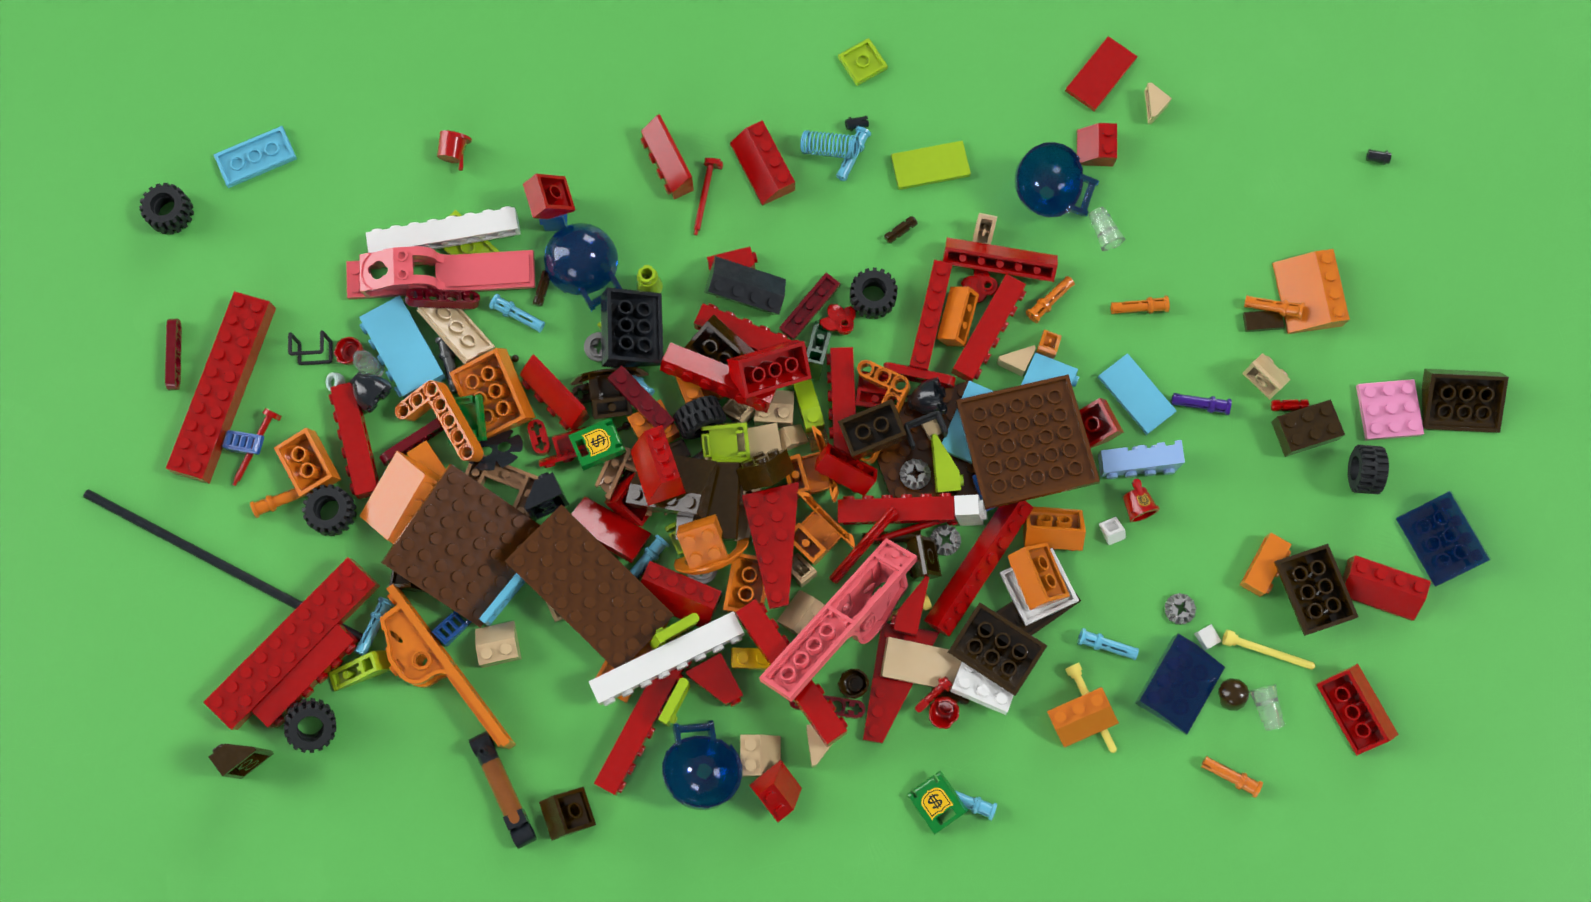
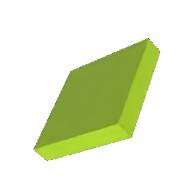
M869 38L838 55V59L856 86L888 69V65Z

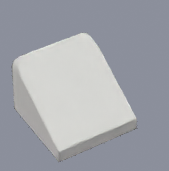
M1117 517L1099 523V527L1108 545L1126 538L1125 529Z
M1212 624L1194 633L1204 651L1221 642Z

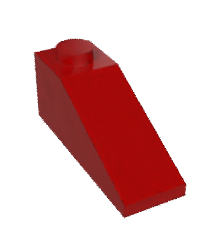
M928 576L924 577L898 609L897 615L893 614L891 626L894 627V632L917 637L929 583Z

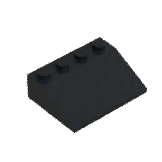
M609 287L605 289L601 295L602 367L618 368L620 366L645 367L661 365L663 358L662 293Z

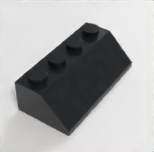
M715 256L704 293L769 314L779 315L785 297L786 279Z

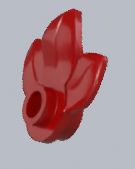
M975 269L974 276H968L961 281L963 287H970L979 294L977 303L983 302L987 296L993 295L998 289L997 281L990 277L988 271ZM991 283L990 288H985V285Z
M830 304L827 309L828 317L819 321L821 326L828 331H838L842 335L850 334L854 329L855 310L851 306L843 309L838 304Z

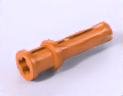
M1066 276L1044 298H1039L1037 304L1031 309L1026 310L1028 318L1034 323H1038L1045 313L1051 311V306L1075 285L1073 279Z
M1168 295L1164 296V298L1148 297L1146 300L1111 302V314L1146 311L1152 314L1155 311L1169 312L1170 309Z
M1247 295L1244 307L1280 313L1284 317L1289 315L1301 319L1305 303H1292L1286 299L1282 302Z
M293 488L275 496L267 495L265 499L257 502L252 501L250 506L254 516L259 518L261 514L269 511L274 512L277 510V507L302 497H299L296 489Z
M1208 756L1202 762L1201 768L1235 784L1236 789H1243L1252 794L1254 798L1258 796L1263 786L1262 781L1258 782L1248 777L1246 773L1240 774Z

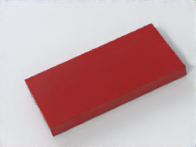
M1108 36L1067 86L1065 91L1095 112L1138 56Z
M584 497L571 513L607 550L630 563L633 562L651 537L650 532L587 497Z

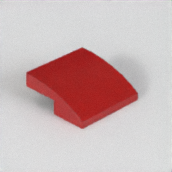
M862 371L863 374H868V373H870V372H867V371ZM859 374L855 406L871 408L881 404L887 390L865 381ZM881 375L879 381H887L889 375Z

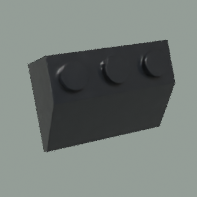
M546 472L538 476L529 493L524 507L534 521L552 514L561 504L564 507L569 506L561 485L553 472L550 474Z

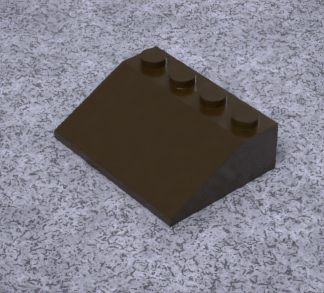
M1424 369L1422 381L1423 429L1500 433L1509 377L1501 372Z
M673 455L686 493L650 506L647 505L636 471L630 483L625 503L638 509L695 518L706 517L718 467L717 461Z
M718 462L706 517L716 514L723 531L721 537L723 541L738 540L740 480L736 469L741 467L740 462ZM677 515L676 534L679 525L701 518Z
M1329 544L1274 562L1304 636L1359 617Z
M979 602L948 653L1016 696L1047 648V645Z

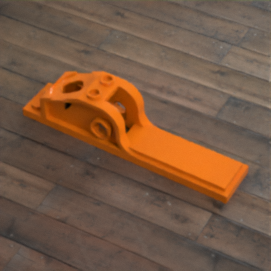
M394 584L386 588L390 593L387 597L394 605L396 604V606L380 617L381 627L385 632L387 642V658L391 664L389 668L392 673L400 679L402 678L404 681L420 688L430 687L441 679L448 678L498 747L503 749L514 747L516 745L437 637L432 633L402 590ZM427 659V663L423 666L424 660Z

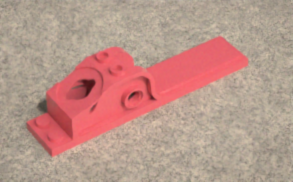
M411 246L360 254V261H346L347 298L349 300L406 296L407 290L412 288L475 292L535 288L533 250L446 255L440 254L429 247ZM415 265L435 266L436 278L429 275H414L413 267ZM388 268L386 275H383L380 279L373 278L371 274L372 269Z
M886 538L759 677L760 682L792 702L848 638L852 636L854 640L861 644L871 641L887 623L899 599L908 588L906 573L918 561L917 556ZM885 582V584L883 585V587H882V588H879V589L874 593V595L872 596L873 591L875 590V588H877L878 586H880L881 583Z

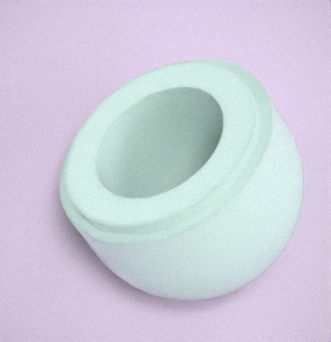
M331 372L327 375L326 387L329 391H331L330 387H333L331 385L333 378L335 379L334 386L345 383V378L342 374Z

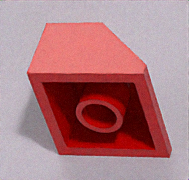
M1097 123L1078 129L1077 165L1113 167L1117 160V123Z
M536 173L523 183L533 218L550 219L575 211L565 176Z
M1098 398L1079 410L1090 449L1109 442L1124 433L1106 399Z
M781 760L749 785L777 822H780L794 810L802 790L799 783Z

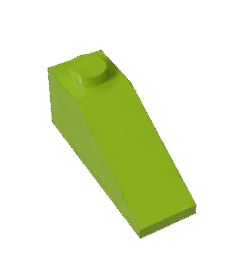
M808 379L793 384L805 433H813L812 426L820 431L824 430L825 423L812 380Z
M931 434L936 493L961 490V486H964L963 474L960 475L959 469L937 434Z
M386 650L371 651L329 672V677L334 691H339L389 671L391 664L388 661Z

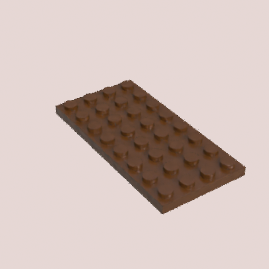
M562 504L505 560L614 669L630 662L654 637L656 630L664 627L674 616Z

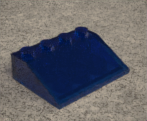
M1448 491L1396 518L1435 587L1491 560L1452 491Z
M1178 633L1172 637L1135 703L1187 735L1225 666L1198 645Z

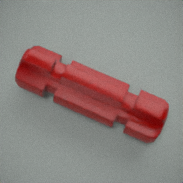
M1298 399L1271 401L1272 411H1296L1297 409L1309 406L1307 399H1300V401Z

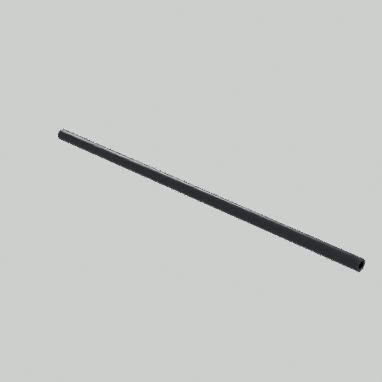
M89 489L85 491L83 495L85 499L284 604L296 609L302 603V601L107 498ZM343 623L342 625L360 642L363 633Z

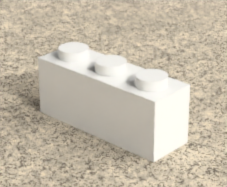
M979 495L954 496L955 516L960 526L984 525L983 520L987 519V511Z

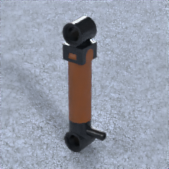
M485 731L469 739L470 746L478 758L501 809L504 822L508 831H510L514 844L520 849L536 841V834L504 769L492 737Z

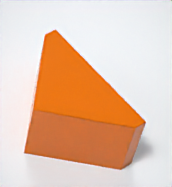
M1044 329L1036 353L1054 359L1062 336Z

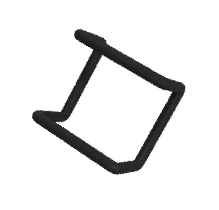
M323 330L320 331V350L301 351V342L292 332L288 333V354L291 356L298 355L299 365L332 363L333 342ZM324 338L329 342V360L301 361V355L322 354L324 352ZM292 339L298 344V351L292 352Z
M940 411L931 412L904 424L909 438L907 440L912 450L915 449V442L909 429L937 419L943 436L947 437L948 430Z

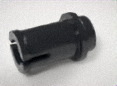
M867 115L845 119L846 130L853 131L858 126L869 127V120H866L868 119Z
M1368 149L1366 161L1380 162L1383 165L1389 164L1392 153H1389L1388 150L1382 152Z

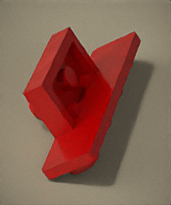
M586 427L552 436L557 455L540 459L539 467L550 468L555 466L556 462L563 461V463L573 461L577 455L568 435ZM585 444L578 447L582 457L589 455Z

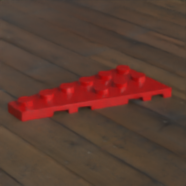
M799 482L742 495L769 610L789 605Z
M888 623L880 630L863 740L876 743L884 742L913 685L910 682L880 676L886 638L892 637L933 646L940 632L918 629L917 637L894 632V627Z

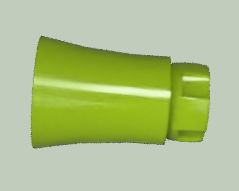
M644 265L640 268L637 274V291L661 293L663 283L658 277L657 271L650 265Z

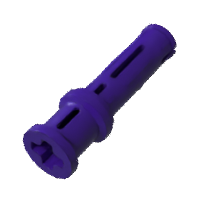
M1173 393L1171 405L1207 410L1209 413L1220 412L1229 416L1232 400L1229 398L1227 400L1216 399L1215 396L1203 398Z

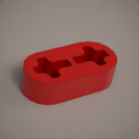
M533 419L527 426L532 448L536 454L543 456L548 454L551 449L550 441L544 423L539 419ZM538 424L539 427H542L539 428L540 435L538 436L535 430H532L534 429V425ZM540 439L542 440L543 444H546V446H544V450L542 451L539 448H537L539 446L538 440Z

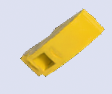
M731 648V668L766 670L770 666L758 648Z

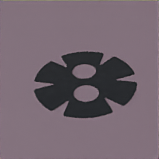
M508 430L487 438L485 441H480L479 443L482 448L490 447L492 452L488 456H483L476 468L480 470H494L496 462H498L501 468L514 462L518 456L510 452L522 451L523 441L521 436L517 434L509 438L514 431ZM502 442H509L511 447L509 450L501 452L498 450V445Z

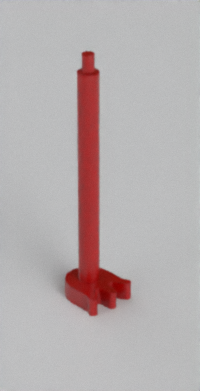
M705 158L704 160L707 170L694 225V235L696 236L701 228L713 168L722 170L723 162L721 159Z
M267 408L263 411L266 417L257 435L264 436L272 418L280 421L282 417ZM246 454L232 485L236 486L238 481L241 480L254 454Z
M945 522L918 523L882 534L875 541L883 542L886 538H896ZM947 522V524L953 526L958 524V522Z

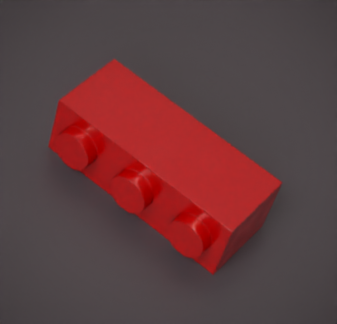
M829 443L817 457L814 469L821 475L833 479L836 483L842 484L862 496H865L874 485L878 472L874 467L859 459L855 461L850 454Z

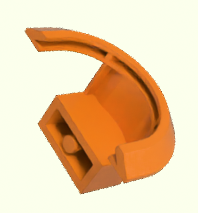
M812 426L820 452L803 457L800 454L790 456L795 471L786 476L788 484L799 482L798 491L808 492L810 495L830 490L832 500L836 502L839 494L837 483L833 479L821 475L818 471L814 470L816 459L826 444L821 431Z
M797 492L813 512L801 524L798 523L795 526L794 546L814 566L841 538L852 548H855L854 537L851 533L849 534L808 492Z
M716 514L679 525L676 535L685 557L676 559L674 568L678 572L690 575L706 574L719 570L741 556L749 544V537L738 540L736 548L730 554H727L721 538L723 531Z

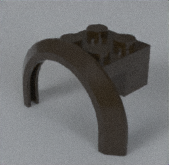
M624 367L631 375L637 377L649 375L639 367ZM618 368L584 372L578 374L570 382L571 385H578L588 380L592 416L594 419L633 414L632 405L608 381V377Z

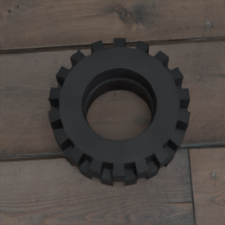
M159 183L155 184V188L152 186L148 188L150 191L143 194L145 197L144 199L141 198L140 203L142 205L139 206L145 221L154 230L160 231L162 234H167L168 232L171 235L174 234V231L181 232L183 227L187 228V222L191 223L192 221L190 216L194 215L192 210L194 208L187 195L174 184L163 183V186H161ZM174 202V208L170 213L159 215L160 209L165 204Z
M873 267V270L870 271L867 268L864 273L860 271L858 277L855 276L853 283H851L850 303L854 305L853 309L855 312L859 311V315L862 317L864 314L867 315V319H870L871 316H874V319H878L879 315L884 317L895 306L898 287L895 285V279H891L889 272L885 274L884 269L877 271V268ZM876 286L884 292L885 296L878 301H871L862 292L867 287Z
M703 396L680 407L674 413L673 419L683 439H696L701 437V434L709 433V430L701 431V427L723 424L726 416L716 396Z
M1357 445L1354 447L1348 463L1350 489L1354 493L1380 494L1384 490L1389 474V460L1386 450L1382 446Z
M328 484V487L320 485V489L316 487L312 489L314 493H308L306 495L309 497L308 500L303 501L305 505L302 508V512L305 514L303 518L307 521V524L325 536L327 534L335 536V533L338 535L343 534V529L347 531L349 523L352 525L354 523L352 517H356V512L354 511L356 505L353 503V498L340 487H335L331 484ZM329 501H337L339 505L337 514L332 519L322 520L320 512L324 504Z
M311 698V701H306V699H302L301 703L296 702L293 708H289L288 714L285 716L284 734L285 738L287 737V742L290 745L293 744L295 750L300 748L303 753L306 750H310V753H314L315 749L321 751L323 746L327 747L330 744V740H333L335 737V713L328 704H324L323 700L315 701V698ZM314 716L322 721L323 726L315 734H304L298 729V723L305 717Z

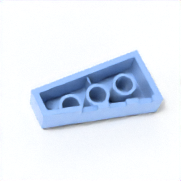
M1176 440L1174 445L1166 446L1165 442H1161L1151 446V448H1147L1145 445H1138L1132 447L1130 451H1128L1127 447L1101 450L1098 454L1100 477H1106V479H1116L1121 475H1125L1126 478L1136 477L1137 474L1154 476L1158 472L1170 475L1174 474L1185 463L1182 440Z

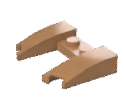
M625 446L626 452L604 463L595 483L596 488L600 486L607 493L605 498L609 501L624 470L637 471L630 452L631 449ZM647 510L646 516H652V513L657 511Z
M479 462L469 463L465 474L484 486L486 479L489 478L519 490L513 507L529 518L531 517L524 506L533 483L538 479V476L511 465L501 468L498 462H496L494 470H480L476 468Z

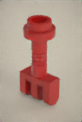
M946 676L940 677L938 679L939 684L916 705L915 710L917 712H922L944 690L948 692L951 690L953 684Z

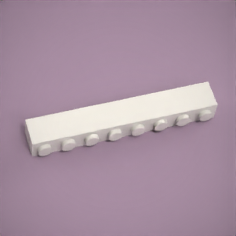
M505 206L495 211L488 209L482 213H466L460 217L448 216L442 220L430 219L424 223L412 222L407 226L394 225L384 230L373 229L371 232H366L368 253H373L389 248L411 246L439 249L520 235L521 232L518 213L515 207Z
M733 611L589 681V684L598 703L608 706L616 701L615 698L621 695L623 697L634 693L633 689L639 686L645 688L651 685V680L656 678L661 680L669 676L670 671L676 668L677 671L686 668L688 662L692 660L698 662L706 658L705 654L711 651L717 653L723 650V645L729 642L735 644L741 641L744 631Z

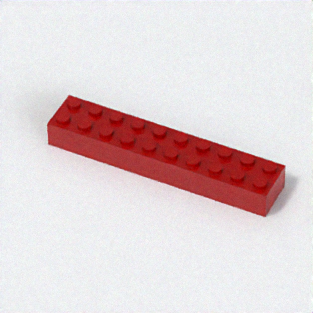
M233 292L167 463L166 469L170 472L210 484L223 450L226 433L231 429L276 310L270 301Z
M347 557L203 703L231 730H238L254 714L252 710L336 624L342 625L380 585L355 560Z

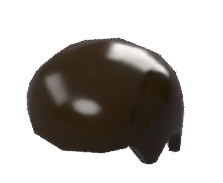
M860 669L845 671L841 674L838 682L841 693L852 699L862 697L867 692L869 686L867 675Z
M1229 678L1223 681L1218 690L1220 703L1228 710L1237 711L1243 708L1249 698L1247 685L1240 679Z

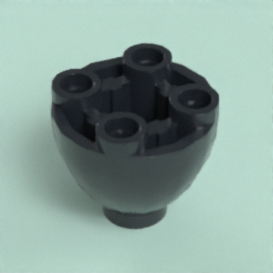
M358 372L349 382L353 386L356 401L365 412L368 411L369 413L373 412L378 406L377 403L380 398L384 400L389 395L392 388L391 383L386 379L373 374H362L361 372Z
M938 377L921 383L912 394L907 395L910 410L915 409L925 415L934 411H940L941 415L948 413L946 403L943 401V398L946 397L945 388L941 386Z

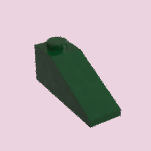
M816 321L808 345L807 357L811 378L820 380L832 331L826 330L821 326L820 322Z

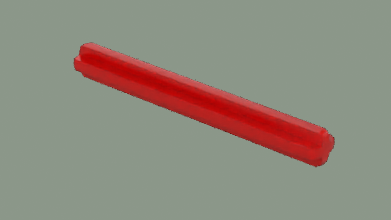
M889 507L829 578L832 582L837 584L896 517L898 511L895 508Z

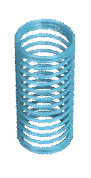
M805 130L801 137L800 148L803 154L856 159L859 154L860 139L857 135L846 136L844 134L842 136V134L838 135L837 133L835 135L829 132L822 134V132ZM812 133H813L812 150H811V149H810L811 139H812V136H811V135H812ZM817 133L816 150H814L815 135ZM821 133L820 150L818 151L819 135ZM825 134L824 150L822 151L823 136ZM829 134L828 150L826 152L827 136ZM833 135L832 150L830 153L831 136ZM837 135L836 150L834 153L835 136ZM841 136L840 150L838 153L839 137ZM845 136L844 151L842 153L843 137ZM847 137H849L848 151L846 154ZM856 139V151L853 156L854 144Z

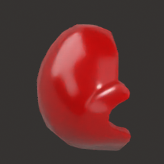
M354 337L342 338L336 344L334 351L337 358L336 361L348 366L358 363L363 356V346L360 341Z
M947 696L935 699L929 708V720L932 725L939 729L950 728L958 720L960 712L958 704Z

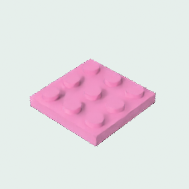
M1414 379L1364 383L1356 386L1365 441L1424 435Z

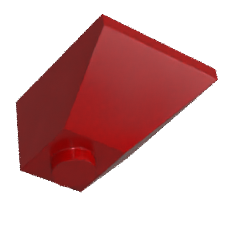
M634 472L617 485L610 501L606 499L604 503L619 516L642 527L649 517L646 516L647 510L634 508L625 503L630 483L636 473Z

